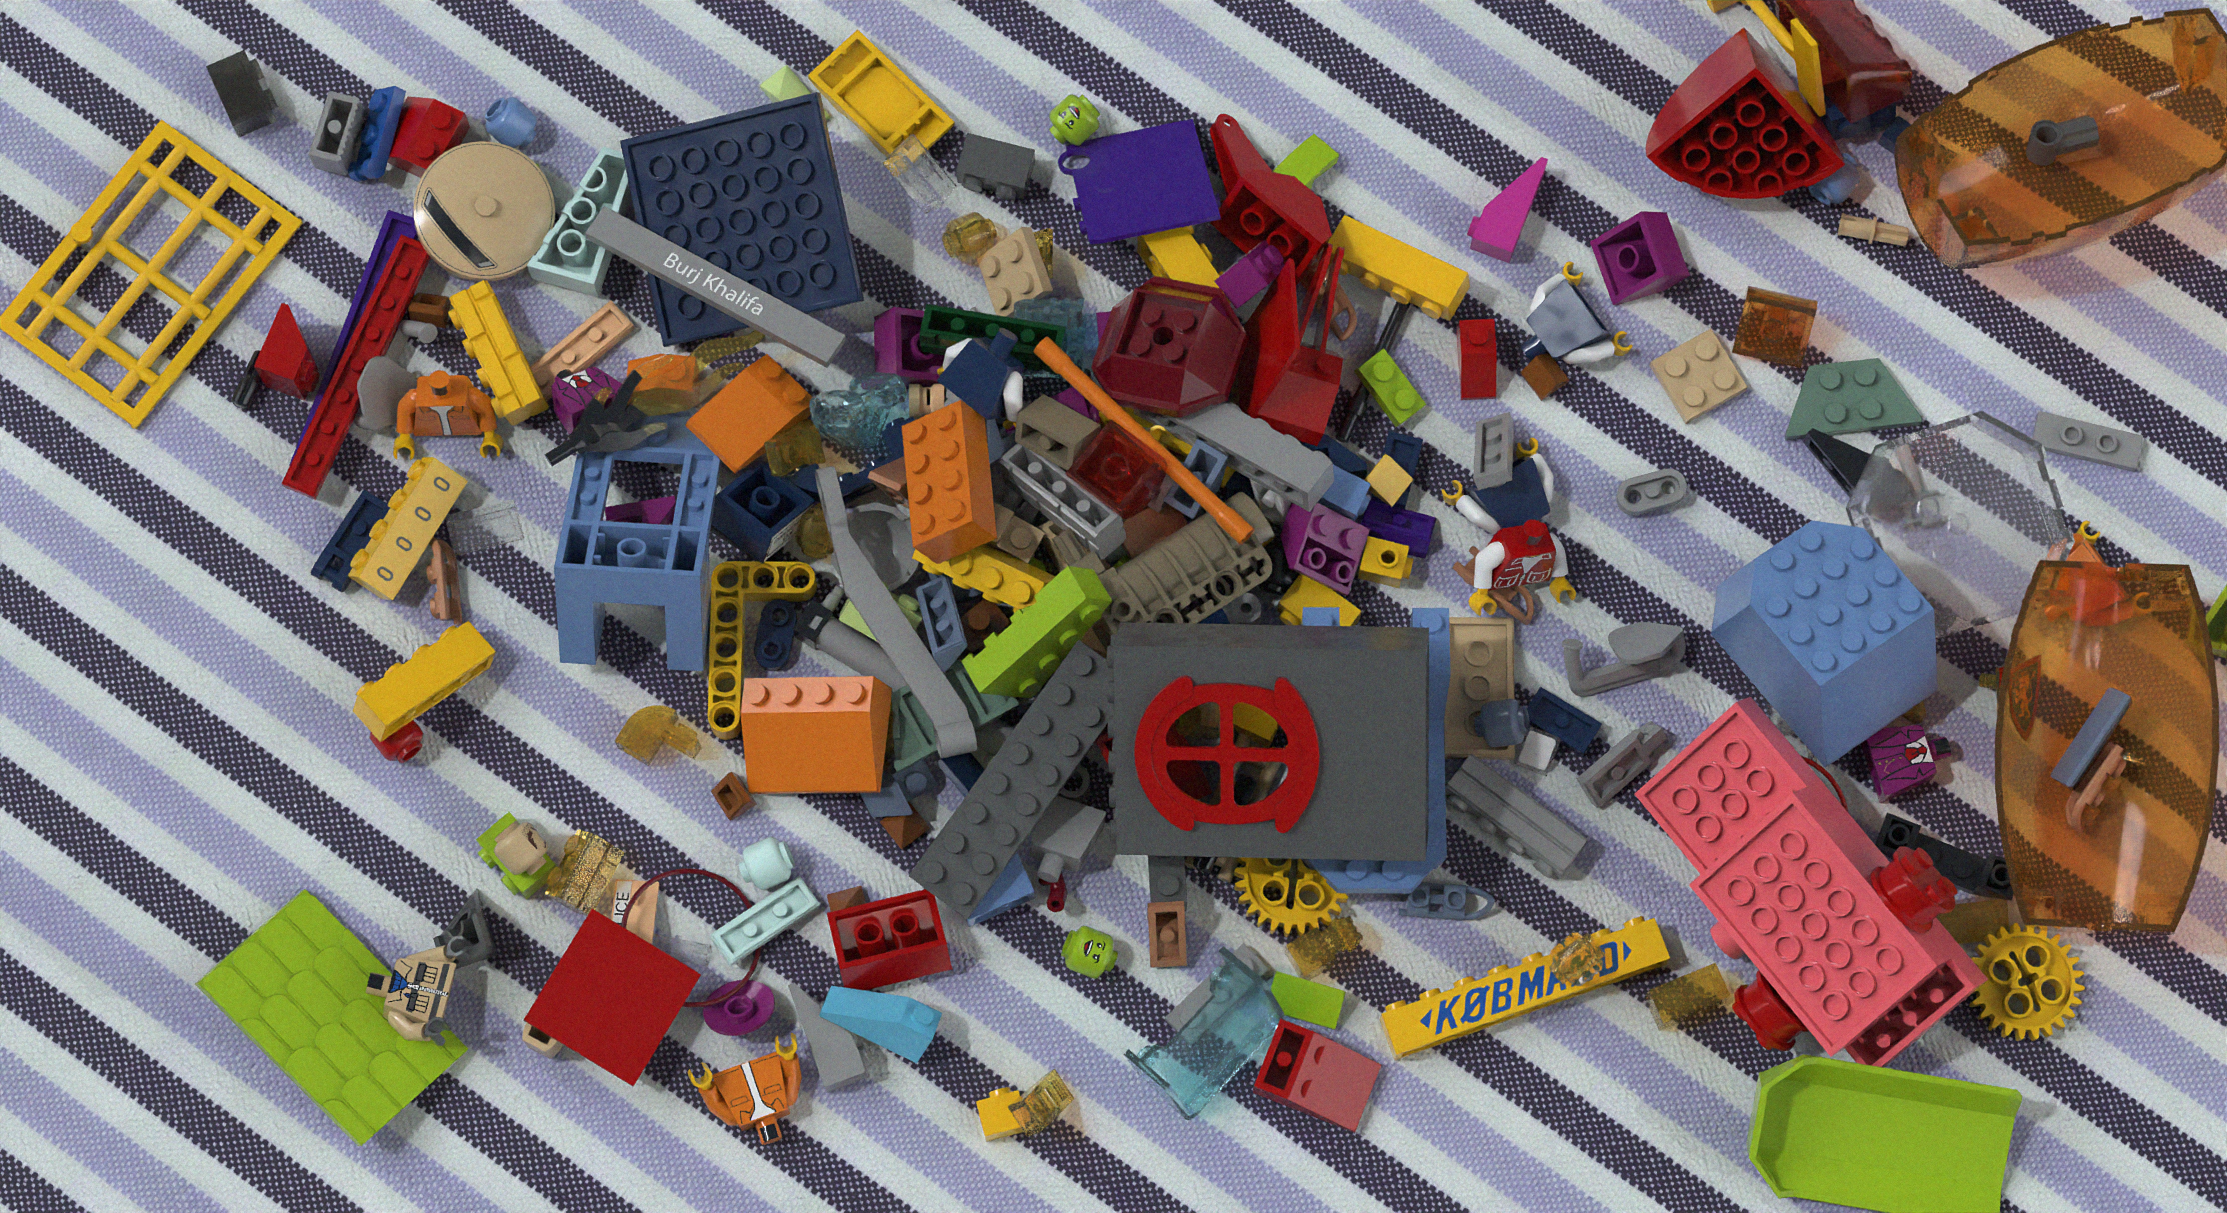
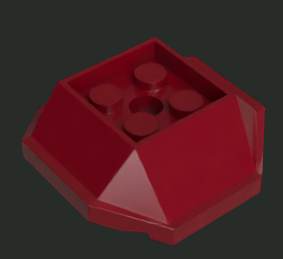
M1153 276L1112 307L1092 362L1091 370L1104 392L1118 405L1181 418L1195 413L1210 404L1214 406L1227 401L1248 342V337L1220 288ZM1165 341H1171L1166 345H1160Z

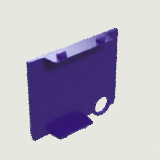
M1193 119L1085 140L1079 146L1070 144L1066 146V151L1058 159L1060 171L1066 175L1073 176L1077 198H1072L1075 211L1081 212L1083 221L1078 222L1082 235L1087 236L1090 244H1102L1221 219L1218 209L1221 205L1219 194H1214L1206 167L1209 163L1207 152H1202ZM1083 155L1090 159V162L1080 169H1068L1063 166L1064 161L1071 156Z

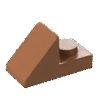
M1184 901L1147 903L1150 967L1187 966Z

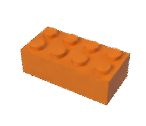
M959 400L903 425L902 435L913 548L936 564H940L997 539L985 418L965 402Z

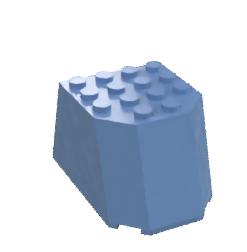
M1812 520L1717 586L1711 635L1825 768L1928 698L1938 689L1934 608L1864 528Z

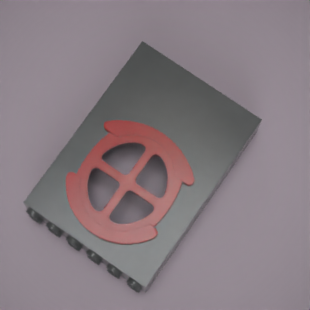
M1120 622L1117 635H1111V643L1107 647V668H1113L1111 681H1108L1107 701L1108 703H1114L1112 705V716L1108 718V738H1115L1113 739L1112 751H1109L1108 759L1109 773H1114L1113 785H1110L1109 807L1114 808L1113 820L1110 821V842H1116V855L1426 861L1429 831V628ZM1208 702H1215L1219 705V745L1214 747L1172 746L1167 743L1166 735L1169 728L1183 713ZM1246 703L1269 714L1283 728L1287 735L1288 744L1284 748L1238 747L1235 745L1233 730L1234 705ZM1170 760L1218 762L1221 775V801L1217 805H1210L1186 794L1171 779L1167 771V763ZM1240 761L1283 762L1287 765V776L1273 793L1252 804L1244 806L1236 804L1234 800L1235 763Z

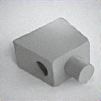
M1057 796L1033 830L1030 856L1042 861L1037 876L1044 881L1055 883L1058 881L1062 868L1078 872L1104 828L1106 812Z

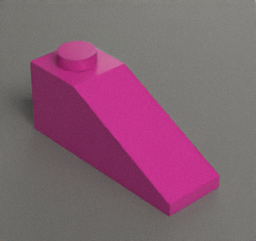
M1541 157L1484 207L1480 218L1477 216L1473 217L1467 236L1472 237L1471 250L1510 263L1545 174L1548 159Z

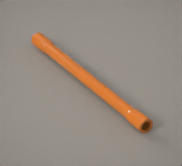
M1045 337L1039 342L1033 352L1055 373L1061 375L1203 507L1237 543L1242 545L1250 538L1255 529L1233 508L1228 507L1075 365L1070 356L1049 337Z

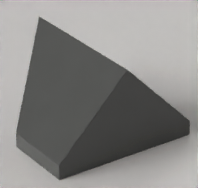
M477 888L443 933L433 938L435 947L447 945L455 936H463L472 943L471 946H466L461 950L471 955L469 962L461 963L455 958L453 963H456V969L498 955Z

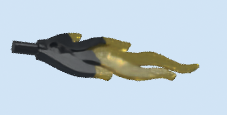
M754 330L744 336L719 338L703 342L677 367L662 375L648 379L647 377L650 372L665 366L674 357L672 354H666L660 358L643 363L633 369L623 380L606 408H604V404L611 393V388L604 387L599 390L585 406L576 427L567 436L568 440L546 453V459L551 466H554L575 452L581 454L590 451H623L634 447L655 432L666 429V423L656 422L648 423L633 431H626L628 426L636 420L648 416L681 412L701 403L730 373L744 369L745 364L742 362L725 364L711 373L702 382L692 383L697 375L707 365L723 356L754 347L765 335Z

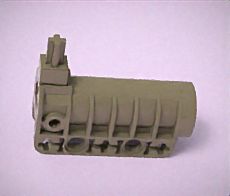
M1238 492L1224 501L1228 507L1233 508L1255 529L1250 538L1242 545L1237 543L1222 529L1208 512L1117 569L1112 567L1107 571L1094 551L1086 555L1070 528L1052 538L1068 566L1094 569L1112 600L1102 613L1101 618L1091 626L1106 652L1107 647L1111 643V635H1117L1120 622L1156 623V620L1161 623H1170L1166 616L1163 615L1167 614V616L1171 615L1174 619L1172 623L1197 624L1270 576L1272 562L1262 543L1275 535L1267 519L1249 496L1243 492ZM1261 560L1264 565L1260 568V572L1262 574L1260 577L1256 573V569L1258 566L1256 561ZM1249 568L1251 573L1244 579H1241L1238 572L1240 573ZM1221 576H1226V579L1230 578L1234 584L1231 585L1234 588L1233 593H1231L1227 581ZM1216 583L1222 587L1223 595L1217 591ZM1206 585H1208V590H1209V592H1210V595H1211L1217 602H1213L1212 599H1211V600H1208V599L1206 598L1205 594L1208 593V592L1205 590ZM1198 599L1201 606L1199 605L1182 617L1178 610L1185 608L1192 601Z

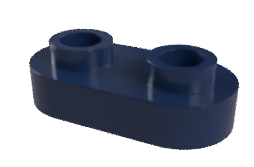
M782 599L772 600L764 606L761 612L754 646V656L758 665L767 671H778L784 668L790 659L794 641L793 628L797 623V614L793 605L788 601ZM775 612H783L785 618L780 622L774 621L772 616ZM768 646H776L778 652L773 656L767 655L765 650Z

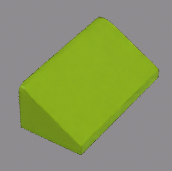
M1276 971L1265 1010L1335 1030L1346 992Z

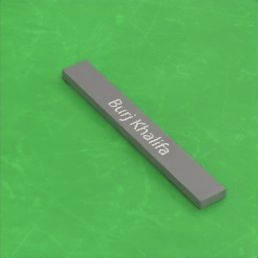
M605 206L585 232L586 239L826 368H828L846 341V335Z

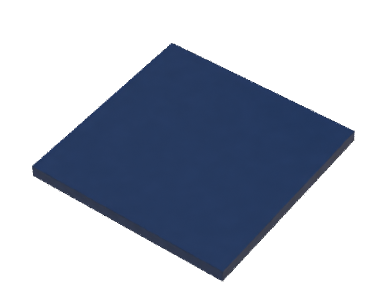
M815 92L620 140L637 224L805 314H812L864 301L820 93ZM648 272L663 347H671L751 328Z

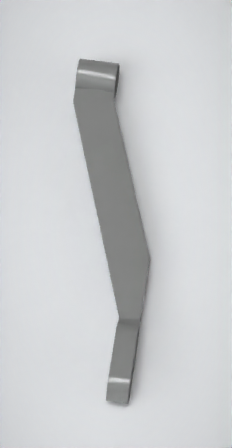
M834 466L816 469L817 489L827 529L832 540L844 592L933 723L935 742L940 758L977 751L976 735L966 706L850 535L846 510Z

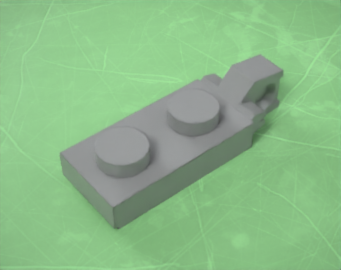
M1649 721L1641 728L1635 729L1576 778L1594 806L1598 808L1604 805L1652 763L1650 758L1654 754L1653 750L1667 739L1661 727Z

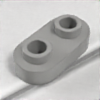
M1662 469L1636 476L1621 483L1616 494V503L1622 512L1632 516L1671 507L1683 499L1687 483L1684 476L1674 469ZM1663 485H1670L1673 487L1674 492L1672 494H1665L1661 487ZM1629 494H1636L1639 496L1640 501L1635 504L1631 503L1627 496Z

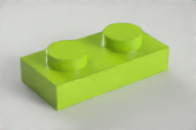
M1384 348L1354 370L1355 374L1395 427L1401 425L1426 405Z

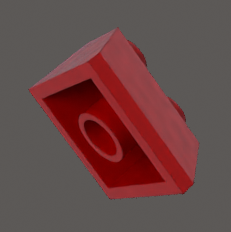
M408 96L401 109L387 163L421 178L426 169L440 155L461 145L470 128L465 112L434 98Z
M281 303L254 367L266 387L305 401L308 392H313L316 389L320 373L289 305Z

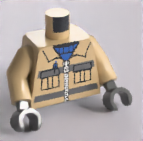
M463 936L453 937L447 945L408 955L405 959H397L392 977L373 972L370 973L366 994L386 998L383 1017L388 1019V1023L405 1040H433L438 1046H442L446 1040L439 1033L444 1030L451 1031L450 1026L443 1018L455 977L456 963H453L456 958L461 963H467L471 957L467 952L461 951L462 948L472 944Z

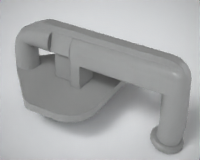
M402 319L385 356H375L367 362L357 383L361 406L354 419L356 426L375 431L397 423L399 401L410 389L417 388V377L398 365L397 361L409 336L418 337L422 343H430L436 338L437 328L433 324Z
M1638 622L1617 628L1608 635L1609 645L1620 662L1583 672L1580 660V649L1583 648V643L1576 639H1565L1562 641L1569 687L1577 696H1587L1664 674L1683 658L1686 649L1682 627Z

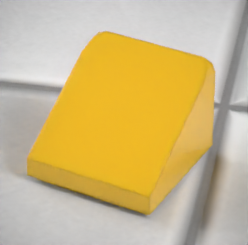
M1385 454L1366 477L1365 481L1371 484L1368 491L1392 508L1413 482V478L1389 455Z

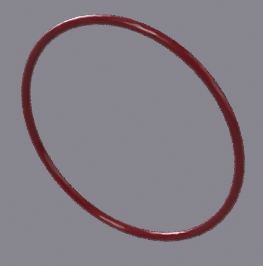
M694 868L675 869L651 878L635 892L624 911L621 926L626 928L629 913L634 903L649 886L663 878L677 874H699L713 878L733 890L744 902L747 909L751 908L752 905L739 888L720 875ZM761 947L755 950L753 962L745 977L731 991L708 1001L684 1002L682 1007L710 1006L736 994L744 987L754 973L759 961Z

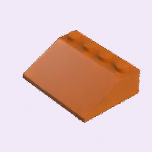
M874 676L745 678L741 705V723L748 792L751 794L880 793L892 688Z

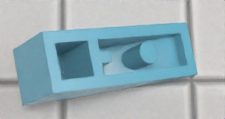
M831 986L819 1016L917 1063L933 1040L942 1013L910 997Z

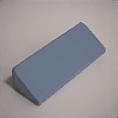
M944 575L915 589L932 655L942 672H946L968 646L948 575Z
M2115 688L2107 689L2052 771V779L2071 791L2076 788L2131 706V696Z

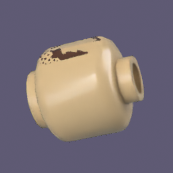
M514 821L494 839L497 842L494 848L495 855L513 875H519L525 870L529 875H532L547 862L543 855L548 849V843L529 822L519 824L517 821Z

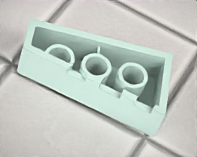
M606 147L601 149L581 180L579 189L571 201L568 200L563 208L561 217L543 239V245L527 264L532 279L599 297L613 253L586 239L585 232L604 206L625 217L632 198L622 152Z

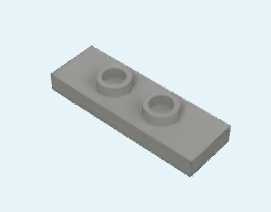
M2039 411L2030 447L2135 472L2143 435Z

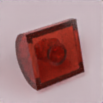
M1111 419L1065 475L1120 517L1129 519L1143 510L1156 495L1165 479L1167 462L1162 456Z

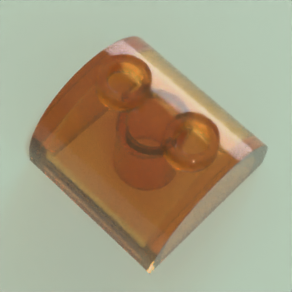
M1747 286L1739 314L1732 353L1801 368L1816 315L1818 301Z

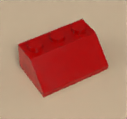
M926 889L827 913L844 988L865 991L952 970L935 895Z

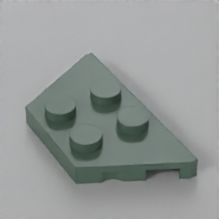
M1879 358L1811 365L1808 367L1785 433V441L1804 439L1807 432L1812 428L1830 436L1919 426L1922 419Z
M957 659L946 672H943L966 706L974 731L1020 707L1017 700L1011 696L979 693L964 665ZM907 685L892 693L894 768L898 774L938 752L933 723Z

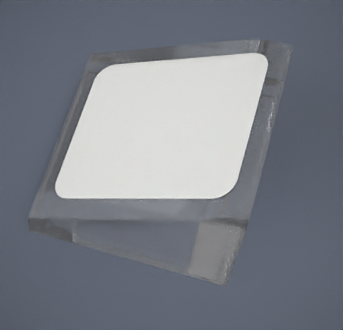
M1530 727V732L1525 734L1513 764L1547 776L1561 738Z

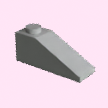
M796 983L788 985L826 1092L868 1078L865 1068L871 1066L864 1045L857 1047L854 1038L843 1027L820 1017L821 1007Z

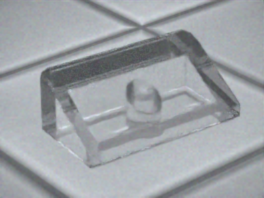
M914 134L904 140L883 161L885 168L924 213H929L942 207L957 186Z
M514 499L445 517L455 556L525 539Z

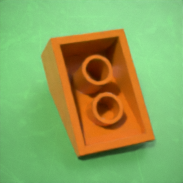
M766 354L740 372L686 422L685 426L724 464L736 473L804 427L817 401L774 359Z

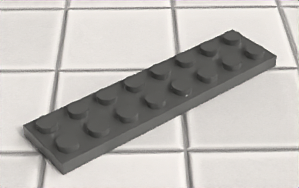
M1078 640L910 873L909 877L964 918L969 919L1107 728L1108 718L1112 716V705L1114 704L1107 701L1108 681H1111L1113 669L1107 668V659L1082 641Z

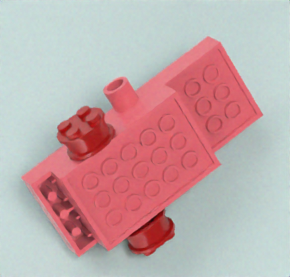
M1752 697L1733 704L1634 794L1700 873L1689 886L1718 920L1710 929L1715 943L1725 954L1733 959H1739L1746 954L1759 969L1756 973L1757 979L1750 985H1740L1734 992L1735 1003L1732 1005V1009L1741 1020L1747 1022L1749 1027L1756 1033L1758 1042L1765 1049L1771 1050L1776 1048L1780 1051H1789L1795 1045V1038L1799 1034L1811 1032L1830 1057L1846 1049L1856 1063L1885 1067L1988 980L1936 918L1941 913L1949 914L1954 910L1956 906L1954 896L1958 892L1954 884L1948 878L1941 876L1934 868L1933 860L1929 854L1922 848H1917L1914 851L1908 847H1899L1893 854L1894 860L1889 862Z

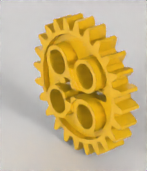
M1237 858V861L1245 866L1235 868L1234 876L1243 879L1235 883L1234 890L1245 891L1239 897L1238 903H1250L1246 916L1249 917L1256 913L1260 915L1257 922L1258 927L1262 926L1266 921L1270 922L1271 934L1277 930L1278 926L1283 927L1285 937L1289 936L1291 928H1296L1298 935L1303 937L1306 926H1309L1314 933H1317L1319 929L1318 921L1320 920L1329 926L1331 918L1328 913L1339 916L1342 910L1336 902L1346 903L1348 900V895L1337 893L1326 883L1327 880L1316 870L1306 868L1303 861L1298 859L1296 879L1298 880L1294 889V904L1292 909H1288L1286 904L1291 858H1285L1286 862L1281 866L1270 864L1267 858ZM1268 887H1276L1281 891L1283 897L1278 901H1270L1265 898L1263 891ZM1304 891L1314 892L1318 897V902L1314 905H1306L1301 902L1299 895Z
M2014 923L2010 926V934L2002 926L1996 930L1997 938L1991 934L1985 936L1984 940L1988 947L1978 944L1974 950L1980 958L1971 957V960L1988 979L1972 993L1976 994L1977 998L1969 1006H1981L1983 1009L1977 1019L1981 1020L1988 1016L1991 1019L1988 1027L1990 1031L2000 1025L2002 1026L2001 1037L2005 1038L2011 1031H2014L2016 1041H2021L2026 1032L2030 1040L2035 1041L2039 1038V1030L2047 1038L2053 1035L2052 1026L2057 1030L2063 1029L2065 1024L2061 1017L2070 1020L2075 1016L2069 1006L2078 1007L2082 1003L2080 999L2074 996V993L2085 990L2084 986L2075 983V979L2084 975V972L2073 970L2072 965L2080 960L2079 957L2068 958L2066 955L2072 946L2068 944L2060 948L2057 944L2061 935L2058 933L2051 939L2047 938L2046 926L2041 928L2037 934L2034 933L2033 923H2028L2023 932H2021L2018 923ZM2027 950H2033L2040 956L2039 967L2031 966L2026 961L2025 955ZM2010 952H2013L2015 954L2016 963L2013 959L2010 958ZM1994 964H2001L2006 968L2008 972L2006 981H2001L1994 976ZM2029 978L2031 984L2020 986L2018 980ZM2043 983L2050 984L2055 989L2056 997L2053 1001L2046 999L2042 995L2041 985ZM2010 997L2018 998L2022 1002V1014H2015L2010 1010L2008 1005ZM2033 1001L2039 1006V1012L2034 1010Z

